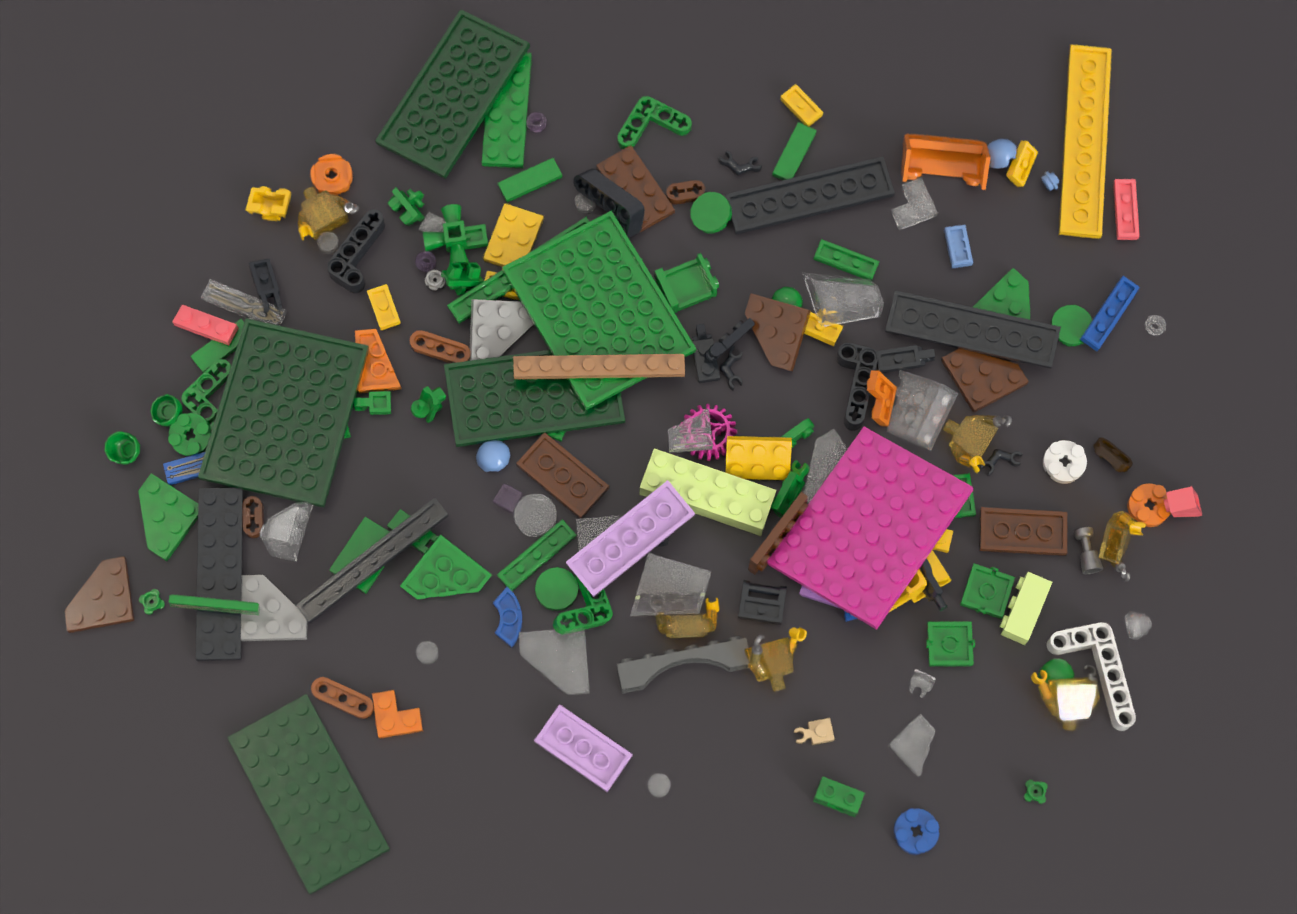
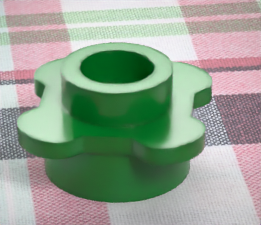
M153 589L139 598V602L145 607L144 612L150 615L154 610L162 609L165 606V602L161 600L160 592L157 589Z
M1028 780L1025 784L1027 791L1024 794V799L1028 802L1033 800L1043 804L1046 801L1047 784L1045 782Z

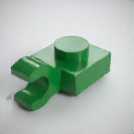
M369 392V398H355V411L369 409L370 415L391 414V392Z

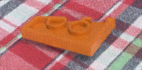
M356 330V343L369 346V352L358 387L359 393L402 390L377 330Z

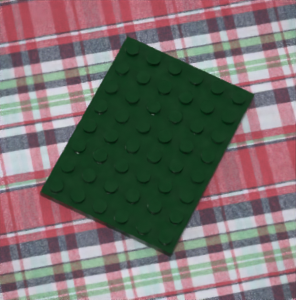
M246 318L198 478L324 508L369 352V346Z

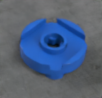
M909 809L902 813L894 825V834L898 846L903 851L914 855L931 850L939 838L938 822L929 812L922 809ZM919 826L922 836L917 835L913 837V831L910 830L911 827Z

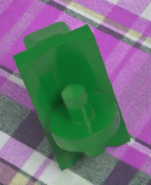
M397 187L392 190L394 196L388 201V204L396 212L403 206L405 207L406 211L400 216L405 225L410 226L416 220L422 222L425 219L424 215L415 206L417 205L421 208L424 205L421 201L424 194L421 191L414 193L412 189H409L407 194L410 197H408L404 191H399Z
M450 262L448 269L442 270L441 277L445 278L447 286L451 290L455 289L457 295H464L466 289H471V286H478L484 282L480 276L481 267L478 263L469 262L467 270H462L461 264Z
M428 386L423 388L419 400L414 401L411 405L412 414L417 418L426 417L428 423L433 421L436 412L442 409L441 402L446 399V394L440 387L432 391Z

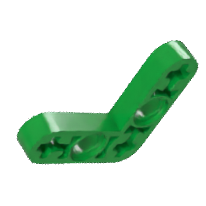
M644 96L639 99L620 130L618 145L622 149L628 146L634 147L649 121L678 135L688 134L691 130L692 122L687 115L652 97ZM650 104V108H647L644 115H642L643 105ZM661 112H668L670 118L662 120L659 118V114ZM634 119H640L642 121V125L640 127H634L632 126L631 121ZM686 122V126L679 128V124ZM630 130L632 132L630 136V141H627L625 143L623 142V138L628 137Z
M225 359L214 362L184 391L181 397L183 404L191 413L201 416V412L205 408L212 409V415L209 418H205L209 422L211 431L218 409L207 399L228 379L231 364ZM220 366L222 368L226 367L227 372H220L218 368ZM212 373H214L215 376L217 375V378L219 379L218 381H216L215 378L211 375ZM211 380L213 381V386L207 390L203 389L201 386L203 381ZM189 396L195 397L196 401L200 404L198 408L193 402H189Z
M576 576L587 607L560 613L553 620L554 630L564 635L606 624L612 618L613 613L604 589L598 593V599H593L587 588ZM599 611H600V613H604V614H605L604 617H603L602 615H600V616H596V617L594 618V616H593V615H596ZM578 614L586 616L587 624L579 621ZM572 619V622L567 626L560 623L561 621L569 622Z

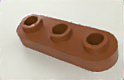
M422 330L414 332L410 337L411 348L417 353L448 363L464 362L470 359V349L463 343ZM419 341L425 342L422 346L417 345ZM443 347L444 351L438 352L437 349ZM460 353L464 354V357L461 359L457 358V355Z
M320 677L312 683L311 691L318 700L357 718H368L374 711V704L369 697L331 679ZM322 686L327 687V691L325 693H320V688ZM342 695L347 696V700L345 702L339 701V698ZM362 704H365L367 706V709L365 711L359 710V707Z

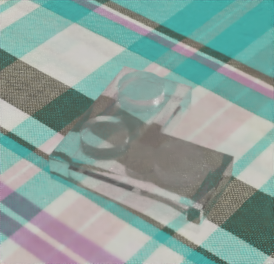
M922 177L902 185L903 192L909 203L891 210L899 230L938 215Z

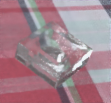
M428 212L419 227V232H443V223L446 222L443 218Z

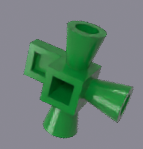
M457 204L446 205L441 208L446 222L443 223L444 233L423 231L425 250L428 252L446 245L447 252H450V262H457L461 264L463 269H466L469 260L465 250L488 246L485 224L464 227V221H461L462 207Z

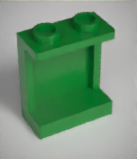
M701 253L697 254V258L666 271L660 268L654 272V279L674 313L717 296V288H719L717 278L715 276L712 277L709 271L711 266L708 259L703 258Z

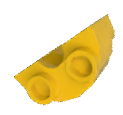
M265 186L260 188L252 187L246 211L250 214H253V212L262 214V219L280 221L281 217H286L291 191L280 188L276 192H272L270 188Z

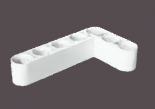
M1096 623L1055 632L1047 641V649L1051 654L1061 655L1092 648L1111 723L1119 731H1125L1135 723L1136 716L1111 627L1106 623ZM1096 630L1103 631L1105 639L1098 638ZM1075 635H1081L1084 638V643H1078L1075 640ZM1060 639L1063 647H1056L1053 640ZM1107 651L1111 655V660L1104 659L1101 652ZM1107 673H1114L1117 680L1111 681L1108 679ZM1114 693L1121 695L1122 703L1114 700ZM1119 715H1125L1128 719V724L1121 723Z

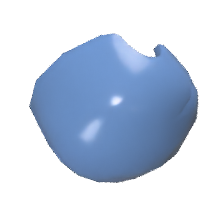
M997 139L987 146L990 154L989 167L991 168L1007 167L1011 158L1016 159L1017 147L1008 139Z
M499 440L484 442L479 447L476 461L478 466L485 472H499L508 465L511 455L505 443Z

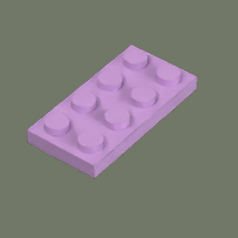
M561 705L557 707L534 740L536 744L606 792L609 791L633 756V754Z

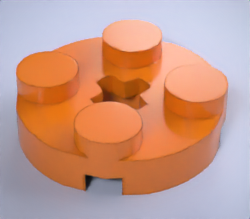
M336 154L320 157L319 161L311 168V180L317 191L325 195H338L348 191L353 179L352 169L348 161ZM330 171H334V174H337L333 179L326 177V175L330 174Z
M1155 484L1138 486L1131 493L1127 507L1130 516L1138 522H1144L1145 527H1155L1162 524L1171 514L1165 508L1164 499H1167L1166 489L1161 485ZM1148 500L1155 504L1153 510H1150L1149 507H1145L1144 504H1146Z

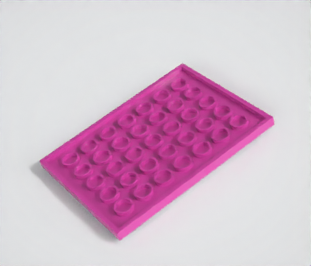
M863 427L809 502L806 511L802 516H799L794 527L787 533L767 563L770 567L877 630L971 495L973 487L870 429Z

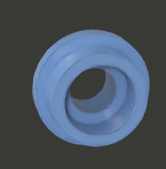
M1046 171L1045 175L1041 177L1043 183L1049 191L1058 189L1057 184L1060 183L1053 172L1050 174Z

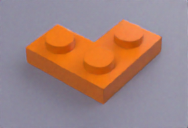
M871 370L870 378L867 381V391L876 398L875 405L872 408V419L880 426H889L897 387L880 371Z
M394 690L372 694L378 738L423 731L419 708L398 711Z

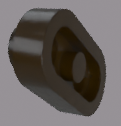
M1100 437L1094 443L1095 453L1100 458H1105L1111 463V466L1116 471L1127 472L1133 465L1132 460L1109 440Z

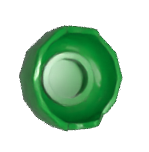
M782 287L776 290L772 296L773 300L802 308V296L793 287Z
M164 394L157 397L152 403L150 412L155 423L161 426H171V424L177 421L178 416L183 413L181 402L176 397Z
M118 431L109 435L105 442L104 451L110 461L128 465L133 463L140 454V443L132 434Z
M1051 659L1039 670V679H1042L1040 675L1041 670L1047 673L1045 682L1050 693H1061L1073 683V669L1064 659Z

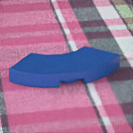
M506 587L493 602L500 615V622L495 635L512 648L521 632L522 612L515 594Z

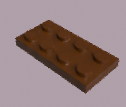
M628 146L596 165L598 172L642 202L645 214L641 232L675 213L674 207L632 146Z
M543 433L516 463L517 467L580 519L586 515L609 489L607 483L546 433Z
M803 492L798 495L750 559L748 571L754 575L759 570L762 572L766 568L771 553L773 554L779 547L783 537L791 531L796 523L795 521L808 508V496Z
M981 507L979 551L1066 556L1067 512Z

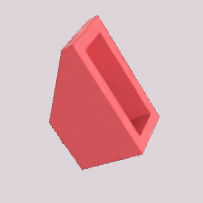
M1192 486L1166 492L1167 499H1164L1165 508L1173 517L1202 516L1199 497Z

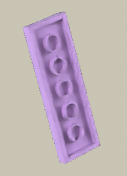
M667 480L570 558L566 564L594 597L690 520L695 513Z

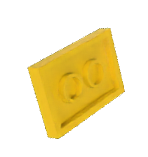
M504 203L483 260L503 267L530 253L544 216Z
M727 436L725 473L743 479L784 480L790 472L792 438Z

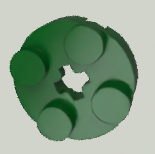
M180 414L177 421L170 426L168 441L180 454L185 456L200 454L206 451L212 432L209 422L198 414ZM194 429L195 438L187 440L186 432Z

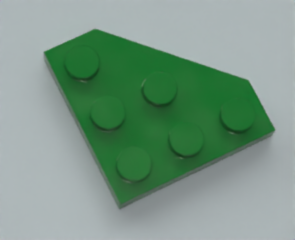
M1012 268L973 307L1030 320L1029 282Z
M151 473L138 490L147 548L167 562L198 520V503Z
M440 534L400 587L416 599L475 593L481 590L492 574Z

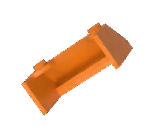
M906 134L904 136L901 170L903 182H907V179L916 180L923 173L962 177L964 181H967L966 184L978 186L980 183L981 189L986 190L990 154L985 142L918 134Z

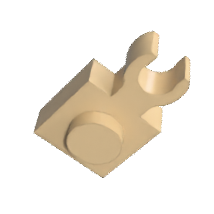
M830 718L808 722L809 729L797 728L794 730V733L800 732L804 736L803 739L796 740L797 744L804 743L807 739H811L812 745L835 740Z

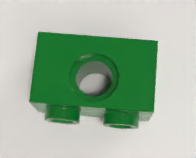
M822 777L813 802L855 817L865 792Z

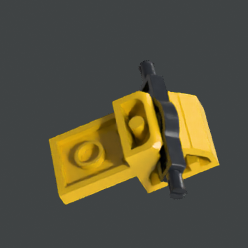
M933 550L889 612L911 599L913 603H916L924 597H927L929 602L934 601L939 611H943L948 607L941 597L943 594L941 587L951 582V579Z

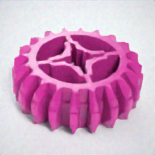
M706 404V409L699 405L697 407L698 412L691 409L690 415H685V421L681 422L680 425L683 429L680 430L679 435L684 436L681 438V443L686 444L685 450L692 449L691 456H695L698 453L699 460H702L703 455L707 456V461L711 460L712 455L718 460L719 453L726 456L727 436L737 435V430L734 429L736 422L730 421L732 415L724 416L726 413L725 408L719 412L717 405L714 406V409H710L709 404ZM709 419H714L719 423H711ZM700 420L701 428L691 434V428ZM705 426L707 430L712 431L711 437L707 433L705 434ZM725 431V438L716 445V436L721 435V432ZM700 441L706 442L707 445H708V447H707V446L700 445V444L697 443V442H700Z

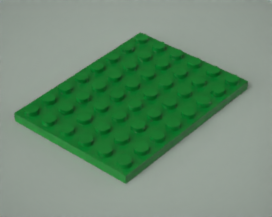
M612 211L502 267L504 275L553 356L684 354L685 358L696 352V347ZM647 377L568 378L567 380L585 410H588Z

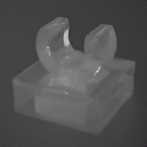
M915 669L910 680L912 684L909 692L912 693L915 687H920L922 689L920 697L923 698L927 691H931L936 678Z

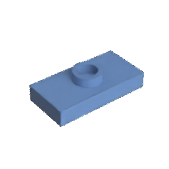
M966 226L945 227L944 233L951 267L972 266L973 259Z

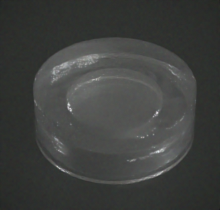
M581 193L577 195L575 205L579 212L590 213L595 209L596 204Z
M325 232L318 238V246L323 253L332 254L337 251L339 240L334 233Z
M425 641L417 647L416 655L421 663L432 664L437 660L439 651L433 642Z
M664 774L653 775L648 782L650 793L656 797L665 796L670 790L669 778Z

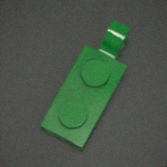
M797 460L793 462V472L790 471L787 478L784 479L782 487L771 506L778 517H783L805 485L803 479L810 470L807 463H804L803 467L799 469L801 464Z

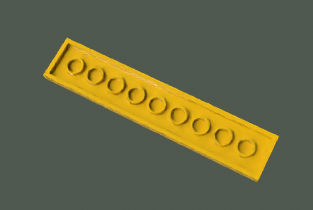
M1071 45L1069 49L1059 235L1098 239L1102 236L1111 49Z

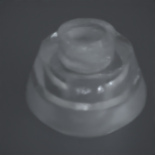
M1129 611L1125 616L1127 633L1133 640H1138L1147 635L1149 629L1152 628L1150 617H1146L1144 613Z

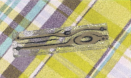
M211 279L201 296V299L251 320L278 326L281 325L287 313L283 308L277 310L275 305L268 303L269 312L264 313L261 300Z

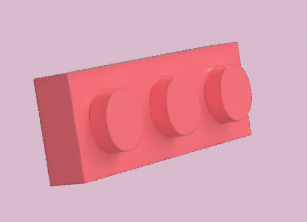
M1115 179L1113 186L1117 240H1138L1139 223L1136 179Z
M185 305L180 307L172 321L176 327L228 346L239 329L237 324Z

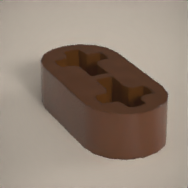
M698 180L674 183L668 186L666 197L672 204L694 202L705 193V186ZM694 187H697L699 194H695L693 191ZM674 190H677V193H679L678 197H674Z
M255 496L247 497L243 502L242 509L243 530L248 537L258 538L264 530L263 504ZM252 502H255L256 506H258L254 509V515H252L250 508H247L251 506ZM252 520L259 527L255 529V532H251L248 527L252 526Z

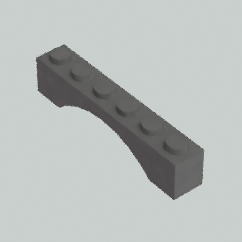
M735 636L729 638L728 642L719 643L716 640L706 643L707 646L703 647L691 645L685 647L683 651L677 652L676 649L663 652V655L659 656L646 654L639 660H633V658L623 659L620 661L621 663L617 664L622 694L643 690L660 673L681 664L706 663L718 666L728 672L751 668L752 661L747 639Z

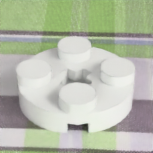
M1066 440L1052 443L1043 457L1045 472L1047 471L1052 480L1062 484H1068L1078 479L1084 473L1087 465V458L1083 447ZM1066 457L1070 463L1064 467L1063 463L1059 462V459Z

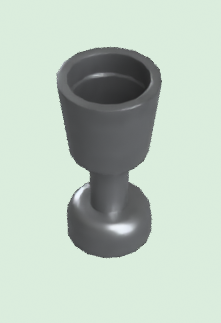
M1084 527L1074 531V537L1077 540H1081L1084 551L1080 554L1082 574H1093L1103 570L1097 551L1092 550L1089 538L1093 537L1094 534L1092 527Z

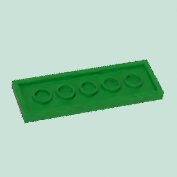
M531 53L525 54L485 117L482 166L523 168Z

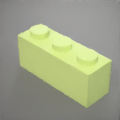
M1027 572L1025 577L1019 578L1016 589H1019L1016 597L1012 596L1008 608L1011 609L1009 616L1004 615L1000 627L1003 628L1002 636L1026 645L1051 587V581Z

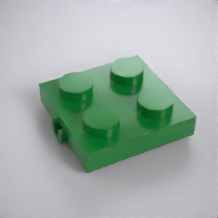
M973 564L960 605L976 610L978 613L981 612L984 615L987 614L1002 619L1015 577L998 572L999 569L995 567H990L989 569Z
M927 622L926 648H928L929 666L974 665L973 648H975V639H972V622Z

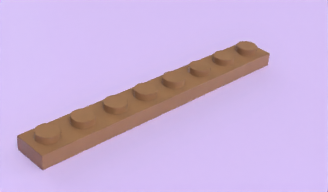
M684 354L513 356L514 379L684 377L685 361Z

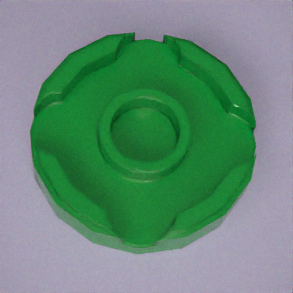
M716 192L702 194L694 201L691 208L693 224L699 230L708 234L723 230L732 216V207L729 201L722 194Z
M1066 305L1054 313L1051 325L1061 327L1058 340L1062 344L1078 346L1084 343L1080 338L1091 323L1092 318L1084 308L1077 305Z
M558 567L550 568L541 573L535 586L536 597L540 604L552 611H561L572 606L577 599L579 590L574 575L568 570Z

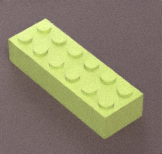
M654 449L641 482L639 495L647 497L668 480L695 514L761 536L775 498L776 490Z

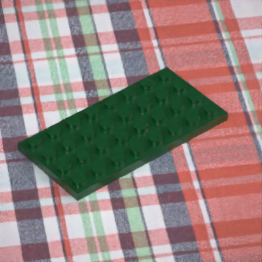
M460 9L375 140L376 144L446 179L530 48L529 42Z
M550 350L444 364L456 447L482 444L491 440L503 441L538 436L543 433L551 434L625 423L621 392L585 410L567 379H514L513 356H553Z
M307 694L227 737L309 894L318 891L390 850Z

